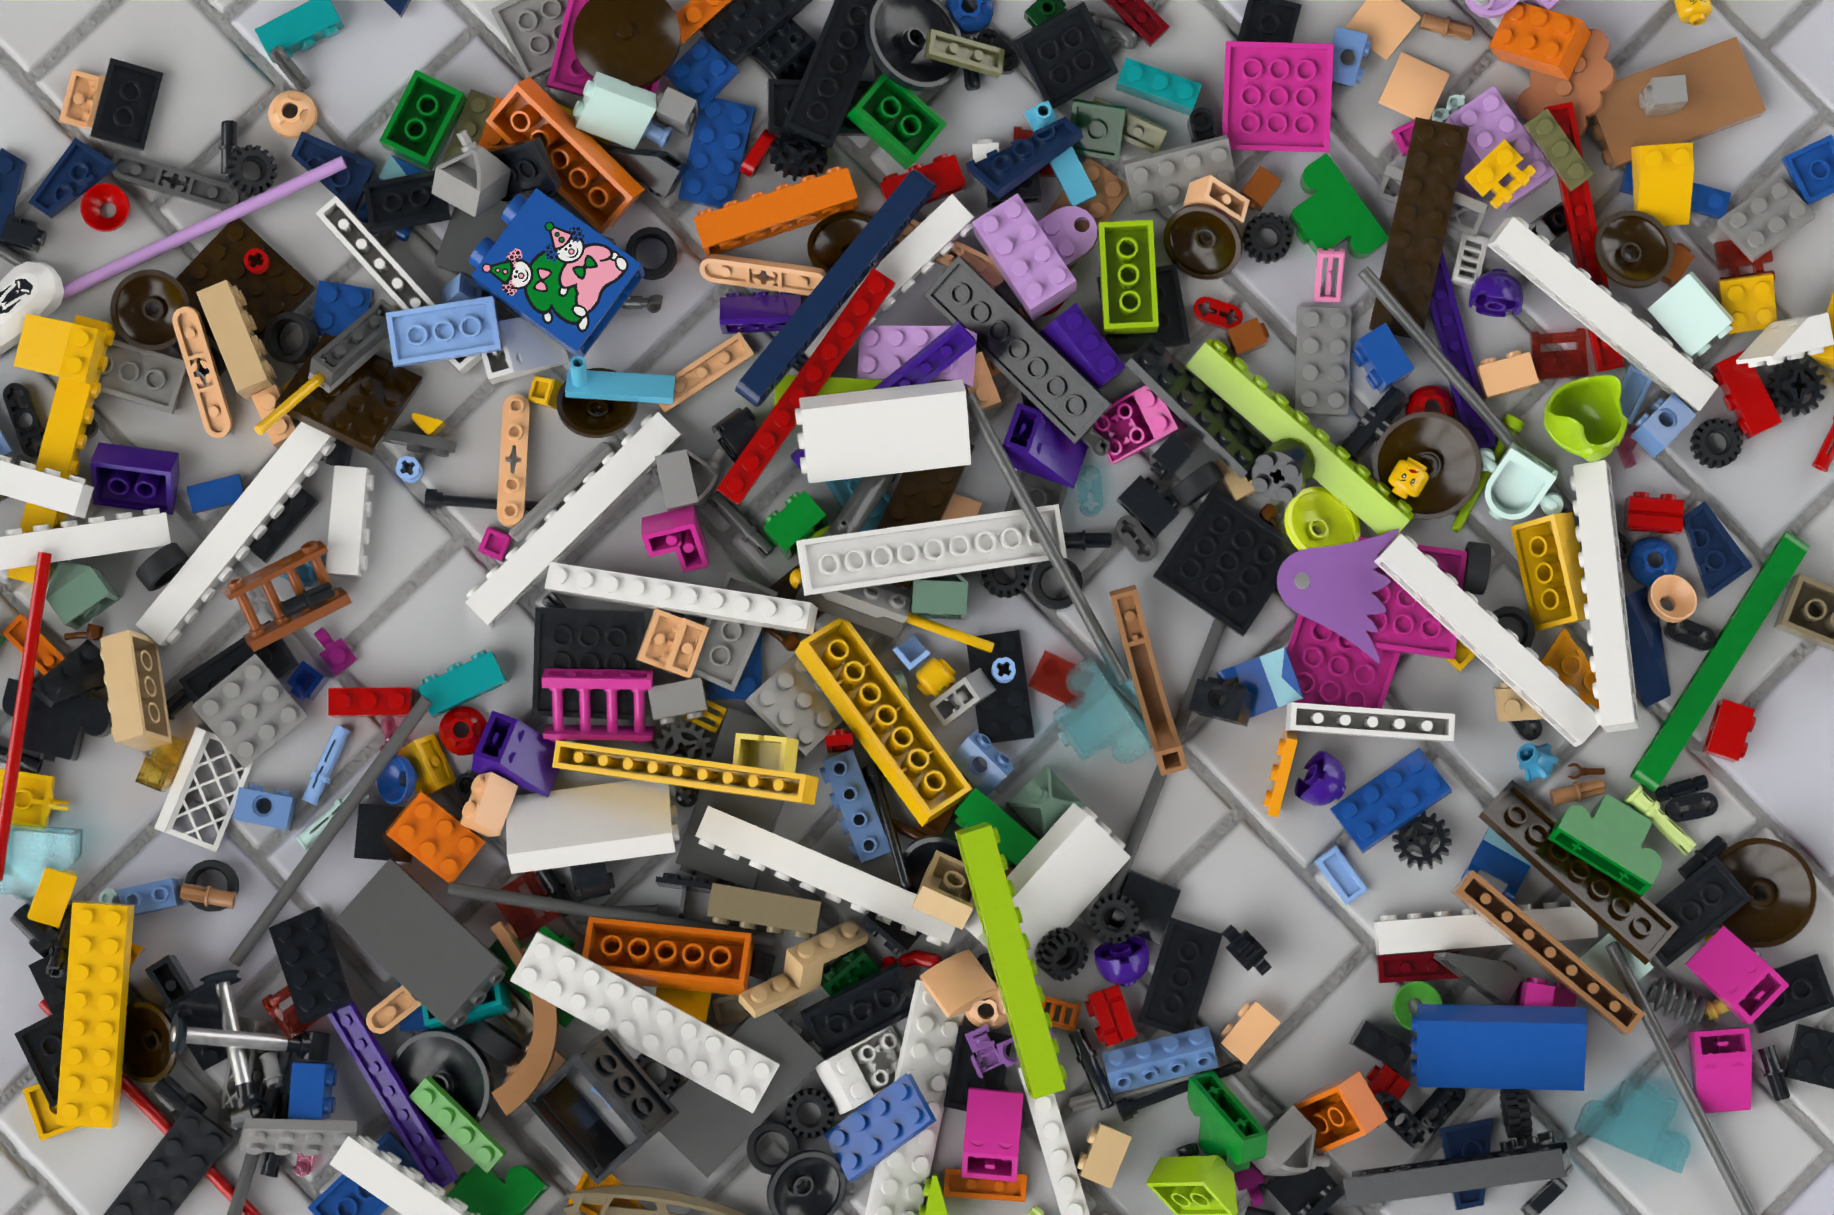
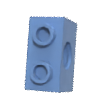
M1339 26L1336 27L1332 42L1334 44L1332 83L1353 88L1355 82H1361L1364 68L1359 67L1362 56L1368 57L1371 41H1367L1368 34ZM1346 50L1352 51L1356 57L1355 62L1351 65H1344L1340 61L1342 52Z
M1674 393L1666 400L1661 396L1650 407L1653 410L1652 414L1649 416L1645 413L1635 423L1638 428L1630 435L1653 458L1663 451L1696 417V414Z
M977 730L949 757L958 770L986 797L1015 769L1011 765L1010 759L1005 754L999 753L992 746L990 739ZM979 757L986 760L987 767L979 762Z
M249 783L247 788L239 787L232 819L291 831L297 799L290 797V791L275 789L274 794L263 792L264 786ZM269 799L272 808L268 813L263 814L259 809V805L262 800Z
M170 878L118 889L120 904L134 905V916L183 906L178 879Z

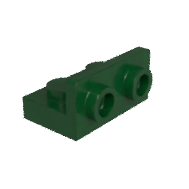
M858 947L841 955L835 962L823 968L821 986L831 996L880 969L863 949Z

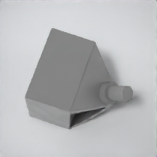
M464 129L456 134L462 144L461 150L436 167L431 193L469 215L477 217L506 196L511 169L485 148L472 141L467 130Z
M717 448L710 459L707 458L706 461H703L687 449L655 456L667 511L694 505L695 510L703 508L717 485L719 479L718 471L721 468L719 464L726 455L723 450Z
M1294 1105L1278 1112L1263 1127L1268 1133L1266 1155L1262 1159L1252 1161L1263 1175L1270 1176L1297 1175L1306 1173L1316 1167H1329L1330 1165L1329 1156H1318L1313 1153L1316 1128Z

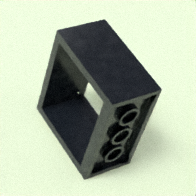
M605 1029L574 1054L525 1101L597 1186L680 1113L608 1029ZM577 1068L637 1137L629 1147H625L567 1079Z

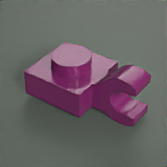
M323 627L314 633V636L325 648L319 655L335 676H338L358 660L342 638L334 642Z
M1250 1162L1249 1169L1234 1173V1180L1238 1191L1247 1189L1252 1206L1256 1207L1264 1204L1258 1184L1265 1181L1262 1172Z

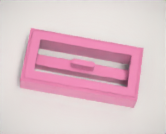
M1317 248L1314 302H1341L1345 260L1344 249L1334 251L1332 248H1328V250ZM1323 257H1327L1325 293L1320 295ZM1333 258H1338L1335 296H1330Z

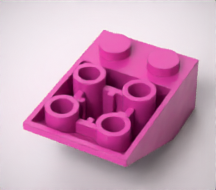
M1147 385L1114 402L1112 407L1094 425V430L1110 442L1111 447L1106 455L1111 465L1168 439L1173 432L1177 434L1188 428Z
M1722 926L1685 963L1704 985L1744 1024H1752L1789 986L1768 963L1725 926Z
M1737 1027L1687 1031L1693 1090L1704 1112L1716 1113L1751 1110L1752 1050L1750 1029Z
M969 1087L961 1177L1016 1182L1024 1092Z

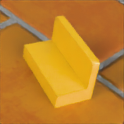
M434 733L412 741L397 752L398 755L406 757L417 771L416 793L421 789L427 795H431L438 790L455 784L456 778Z
M45 867L27 914L28 919L59 928L77 880L75 871L66 868L60 871Z

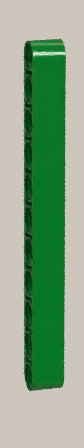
M1788 531L1782 534L1717 636L1714 646L1705 655L1630 775L1631 779L1652 792L1657 790L1806 555L1810 545Z

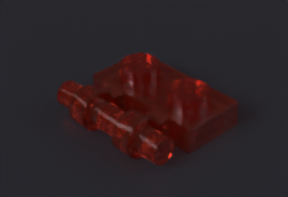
M1732 240L1714 243L1718 270L1729 269V276L1721 277L1719 280L1772 273L1775 281L1774 271H1764L1763 264L1773 262L1772 250L1751 262ZM1752 266L1753 273L1740 275L1739 267Z

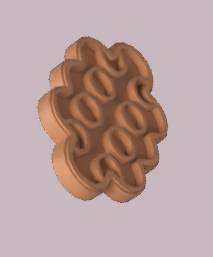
M1594 28L1589 29L1591 35L1569 80L1534 70L1531 71L1529 76L1531 87L1523 90L1517 100L1518 112L1527 120L1526 123L1542 112L1545 107L1572 102L1579 138L1585 133L1588 126L1587 118L1596 115L1601 110L1603 105L1602 93L1608 91L1614 85L1616 79L1614 67L1606 60L1610 51V41L1602 31Z

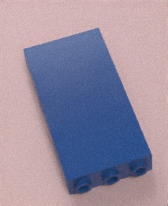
M1417 1004V1015H1412V1032H1417V1037H1411V1054H1417V1059H1411V1076H1417V1087L1584 1091L1587 1035L1586 1007Z

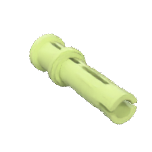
M1640 784L1635 786L1625 796L1623 802L1625 804L1629 803L1638 813L1650 819L1652 824L1684 856L1691 852L1697 843L1660 809V803L1657 800L1653 801L1642 790L1643 787Z

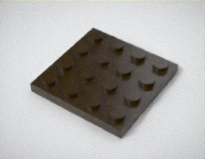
M240 218L228 223L176 278L188 292L192 307L200 313L206 334L215 342L216 340L197 296V291L227 280L232 286L236 285L238 290L242 291L247 303L243 308L252 316L257 330L253 331V333L264 344L265 329L270 320L280 313H293L316 289ZM258 248L268 255L270 266L263 274H253L246 268L244 256L249 250ZM263 256L252 257L250 261L253 265L251 267L255 268L256 265H262L263 261L260 258Z
M327 333L323 335L276 401L275 409L310 380L308 376L312 357L337 336H331ZM375 354L333 391L328 393L323 388L317 387L290 410L287 415L372 456L421 385L423 377L403 367L395 368L393 362Z

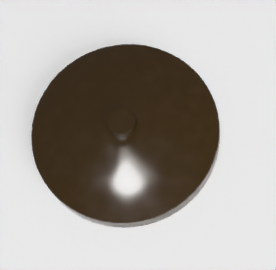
M589 0L580 10L573 28V46L576 57L583 70L592 79L596 72H600L640 88L655 83L671 69L681 45L678 19L666 0Z
M1419 411L1405 415L1386 429L1376 445L1372 464L1374 480L1383 482L1391 491L1394 487L1390 485L1388 478L1399 460H1407L1410 457L1427 467L1426 472L1429 475V479L1418 497L1408 495L1405 500L1393 492L1390 493L1398 501L1402 499L1412 508L1411 512L1415 514L1413 518L1429 520L1448 516L1463 507L1478 487L1482 473V456L1479 445L1471 431L1462 422L1448 414L1437 411Z
M1751 838L1729 846L1717 857L1752 898L1718 925V929L1725 926L1744 944L1755 948H1769L1784 944L1804 930L1811 920L1816 907L1817 885L1810 866L1795 849L1777 840Z

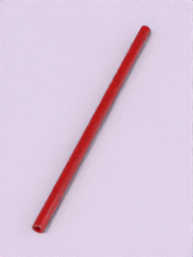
M38 552L0 801L1 881H3L52 557V554Z
M43 999L38 1006L50 1016L52 1014L45 999ZM122 1072L121 1091L165 1135L173 1123ZM212 1164L204 1176L231 1202L235 1186ZM246 1198L242 1215H262Z

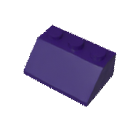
M760 291L754 292L753 296L742 297V293H727L726 297L720 298L719 320L722 334L779 332L802 305L801 294L780 292V295H769V292Z
M1077 303L1055 318L1040 332L1098 390L1123 373L1126 368Z
M98 443L90 461L91 484L94 487L92 493L94 505L140 511L159 508L160 513L166 512V514L173 515L180 476L179 453Z

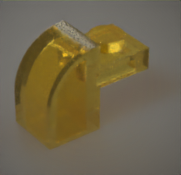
M171 735V744L154 748L151 757L145 756L135 782L160 792H166L176 777L179 763L188 742Z

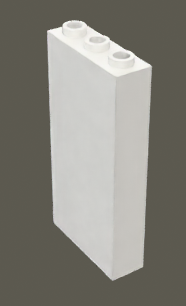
M963 379L799 398L800 408L795 409L797 425H802V433H797L799 450L804 449L805 457L800 458L801 473H807L808 483L971 465L967 398Z
M630 780L551 791L549 797L537 793L514 796L506 818L507 858L511 874L676 852L675 841L680 840L678 824H674L675 821H679L677 805L672 804L677 802L676 787Z
M1073 803L1007 877V881L1011 880L1015 890V896L1012 897L1014 907L1018 906L1022 915L1023 922L1019 923L1022 934L1026 933L1030 943V949L1027 950L1029 960L1033 959L1035 964L1038 959L1035 956V952L1040 951L1037 946L1038 943H1044L1042 940L1043 936L1045 935L1048 938L1050 936L1048 932L1053 930L1056 933V928L1059 927L1062 929L1064 927L1068 928L1131 858L1123 850L1126 845L1117 836L1113 835L1110 837L1111 829L1102 821L1096 823L1095 820L1098 816L1086 806L1082 810ZM976 911L964 927L987 948Z

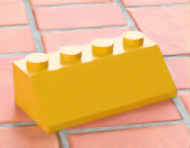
M1572 512L1552 514L1510 526L1530 617L1534 623L1535 631L1586 620L1584 604L1588 603L1587 594L1583 593L1581 578L1585 577V571L1579 564L1578 552H1581V548L1577 541L1576 526Z

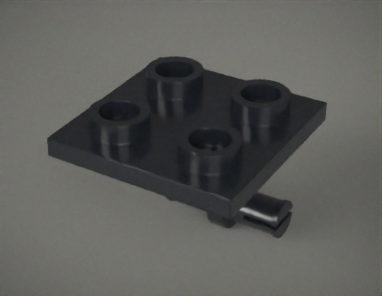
M663 873V877L656 876V883L659 887L682 890L678 918L684 919L688 891L711 894L712 885L708 883L706 878L691 876L690 881L681 880L680 875L673 873Z

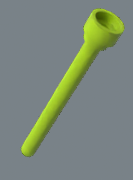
M1506 414L1502 420L1503 424L1514 436L1517 433L1520 434L1525 425L1523 421L1509 414ZM1499 439L1492 450L1495 454L1496 463L1499 462L1506 449ZM1482 471L1476 491L1469 501L1461 507L1451 526V530L1454 533H1459L1462 530L1486 486L1491 472Z

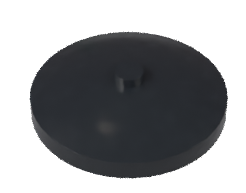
M876 0L872 4L865 19L864 32L866 44L875 64L890 80L910 90L930 91L939 88L949 81L959 69L958 66L924 57L927 32L934 29L961 37L954 17L939 0Z
M433 1029L421 1032L404 1042L391 1060L392 1066L410 1095L430 1075L478 1123L486 1116L491 1106L492 1092L494 1091L492 1071L483 1052L464 1035L446 1029ZM418 1107L436 1139H451Z

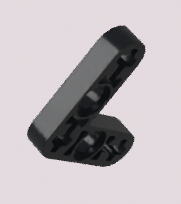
M11 383L3 391L6 408L21 449L29 457L38 458L41 445L37 447V452L28 449V446L32 444V439L37 442L43 441L46 427L42 428L28 389L19 383ZM14 389L23 392V395L19 396V400L23 406L28 404V408H20L14 412V408H19L17 401L10 399V396L14 395ZM24 413L31 414L33 419L32 424L27 428L20 427L18 422L19 417ZM95 418L91 422L92 426L88 428L89 432L85 433L87 440L94 437L98 432L99 426Z
M1437 1088L1414 1115L1386 1090L1378 1091L1374 1094V1097L1381 1105L1388 1119L1384 1123L1410 1147L1418 1149L1429 1141L1461 1105L1466 1093L1464 1088ZM1383 1102H1386L1391 1107L1389 1111L1384 1109L1382 1106ZM1438 1108L1436 1117L1429 1120V1113L1433 1109ZM1405 1114L1403 1122L1395 1125L1397 1116ZM1413 1128L1417 1133L1416 1137L1408 1132V1130Z

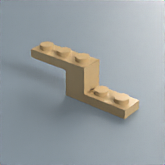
M850 919L787 949L783 973L740 993L738 1002L755 1019L821 986L824 963L866 944L868 934L853 919Z

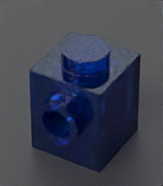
M302 661L286 683L293 687L290 692L304 701L305 698L313 701L329 681V678L309 663Z

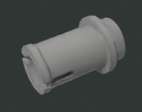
M267 1052L262 1054L259 1059L265 1076L263 1083L267 1085L268 1089L281 1087L284 1085L285 1075L281 1074L277 1053Z

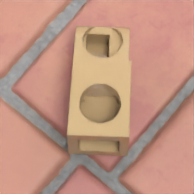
M1218 456L1216 466L1225 477L1223 483L1232 500L1239 502L1257 493L1252 485L1253 480L1248 482L1246 476L1240 478Z

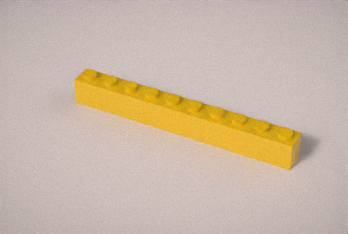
M75 315L74 324L95 328L106 333L94 384L92 386L59 377L35 469L43 473L45 468L60 471V477L64 479H69L70 475L77 476L81 463L78 461L80 451H83L87 444V435H85L87 424L90 425L94 417L93 401L94 398H98L101 390V383H99L100 374L106 370L108 364L107 348L112 345L115 337V331L112 330L114 325L80 315ZM26 502L20 528H22V533L33 532V526L49 524L50 529L60 528V522L66 521L67 514ZM36 565L8 569L7 577L33 584ZM50 566L48 582L52 576L53 566Z
M556 740L552 764L553 768L808 805H815L819 779L818 777L806 774Z

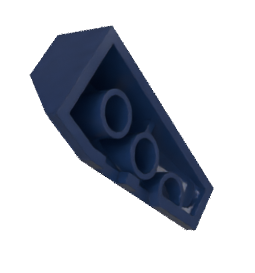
M1644 587L1625 596L1635 688L1646 708L1671 696L1659 617L1650 608L1648 590Z

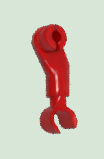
M914 950L900 955L896 960L892 956H887L882 960V966L885 968L897 961L900 968L918 965L930 969L943 960L939 954Z

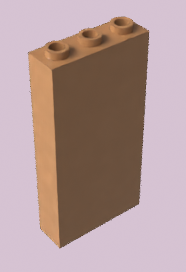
M1734 37L1616 80L1608 91L1602 93V108L1596 115L1590 117L1592 123L1590 128L1594 140H1599L1601 145L1600 155L1604 165H1608L1610 171H1614L1627 166V164H1632L1631 147L1690 143L1758 118L1766 109L1738 39ZM1685 75L1688 102L1677 114L1645 117L1644 109H1641L1639 105V94L1642 93V90L1654 77Z

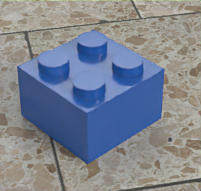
M1386 323L1358 339L1352 347L1353 353L1351 355L1358 367L1363 366L1368 374L1366 376L1368 384L1373 390L1377 389L1380 394L1392 385L1394 386L1407 378L1415 369Z
M308 1061L292 1063L288 1119L325 1120L330 1118V1113L335 1112L336 1098L332 1097V1086L337 1085L338 1070L334 1069V1063Z

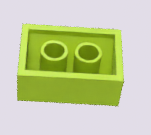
M1218 1155L1160 1157L1146 1182L1149 1188L1175 1215H1237L1238 1213L1234 1173L1226 1165L1225 1160Z

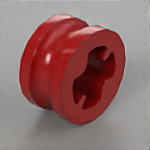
M254 248L245 254L244 265L253 274H263L270 266V259L263 250ZM259 255H262L263 257L260 259L263 261V264L256 265L255 268L251 267L253 265L250 261L251 258H257Z

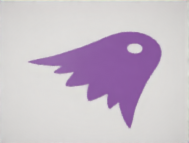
M1399 528L1357 542L1297 551L1282 563L1277 575L1278 592L1288 607L1344 637L1379 664L1380 660L1377 651L1366 632L1377 633L1378 630L1367 615L1386 612L1383 603L1372 592L1384 588L1391 580L1373 570L1379 567L1374 561L1378 557L1377 554L1393 540ZM1299 573H1305L1310 578V584L1305 589H1300L1295 585L1294 579Z

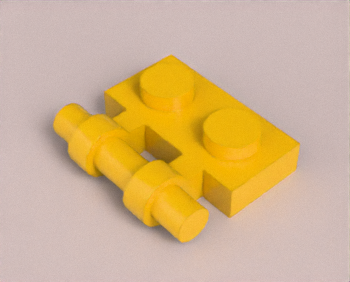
M1504 139L1464 179L1482 197L1491 190L1496 196L1490 201V204L1495 209H1498L1503 203L1507 204L1513 199L1512 195L1520 187L1524 188L1530 183V178L1536 173V170L1531 165H1528L1523 171L1519 170L1516 166L1523 158ZM1509 174L1513 180L1504 188L1499 182Z

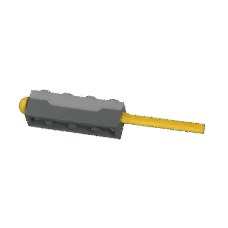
M383 299L379 300L315 354L311 359L308 376L310 380L254 427L256 433L263 435L317 387L323 388L328 393L333 391L389 343L386 313L400 311V309L390 305Z
M800 568L795 569L790 574V584L796 589L799 585L795 600L811 602L819 611L896 639L906 622L989 653L993 650V642L912 614V611H909L912 599L878 586H870L804 596Z

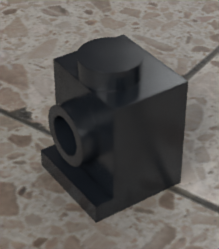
M8 214L1 240L7 245L38 253L40 246L42 247L46 241L47 233L36 227V222L27 219H21V222H19L15 216Z

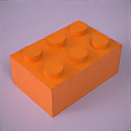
M1518 2L1509 12L1504 14L1489 48L1500 61L1569 80L1591 32L1582 19Z
M421 789L418 790L386 830L387 836L448 883L456 880L485 844V840L480 835L461 825V820Z
M1360 1071L1311 1092L1294 1104L1298 1111L1316 1128L1314 1149L1318 1155L1362 1137L1388 1120Z

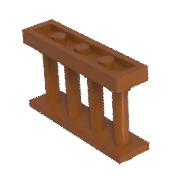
M320 540L317 542L309 541L303 544L300 550L244 578H234L227 583L226 587L221 589L229 600L237 599L251 628L249 633L243 636L247 645L254 652L352 603L348 593L342 587L336 588L333 586L335 591L334 597L314 605L312 610L307 608L288 618L284 615L280 606V599L271 582L272 579L286 573L295 595L301 594V590L305 588L295 568L310 561L320 584L325 582L332 584L320 558V555L328 552V549ZM260 585L275 615L274 620L265 625L260 624L246 592Z

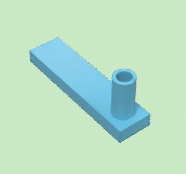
M1049 101L1039 103L1036 107L1024 112V116L1033 133L1058 120ZM1072 146L1049 162L1071 206H1079L1097 197Z
M574 356L570 359V369L567 372L565 397L673 404L676 376L587 370L585 358Z

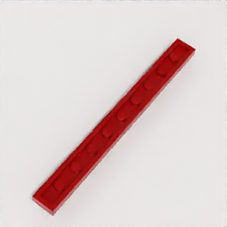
M1567 102L1545 107L1544 110H1549L1583 158L1573 103ZM1557 174L1575 267L1577 269H1584L1591 275V281L1597 286L1602 285L1610 291L1607 276L1600 269L1594 255V238L1598 229L1588 179L1574 190L1569 191ZM1588 329L1596 372L1625 367L1623 357Z
M875 268L871 270L716 489L718 492L738 506L742 503L796 427L795 409L800 408L799 398L817 396L895 287L896 283Z

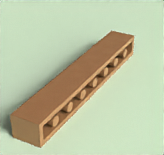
M1474 870L1468 871L1451 891V893L1619 1033L1628 1035L1645 1015L1641 1009Z

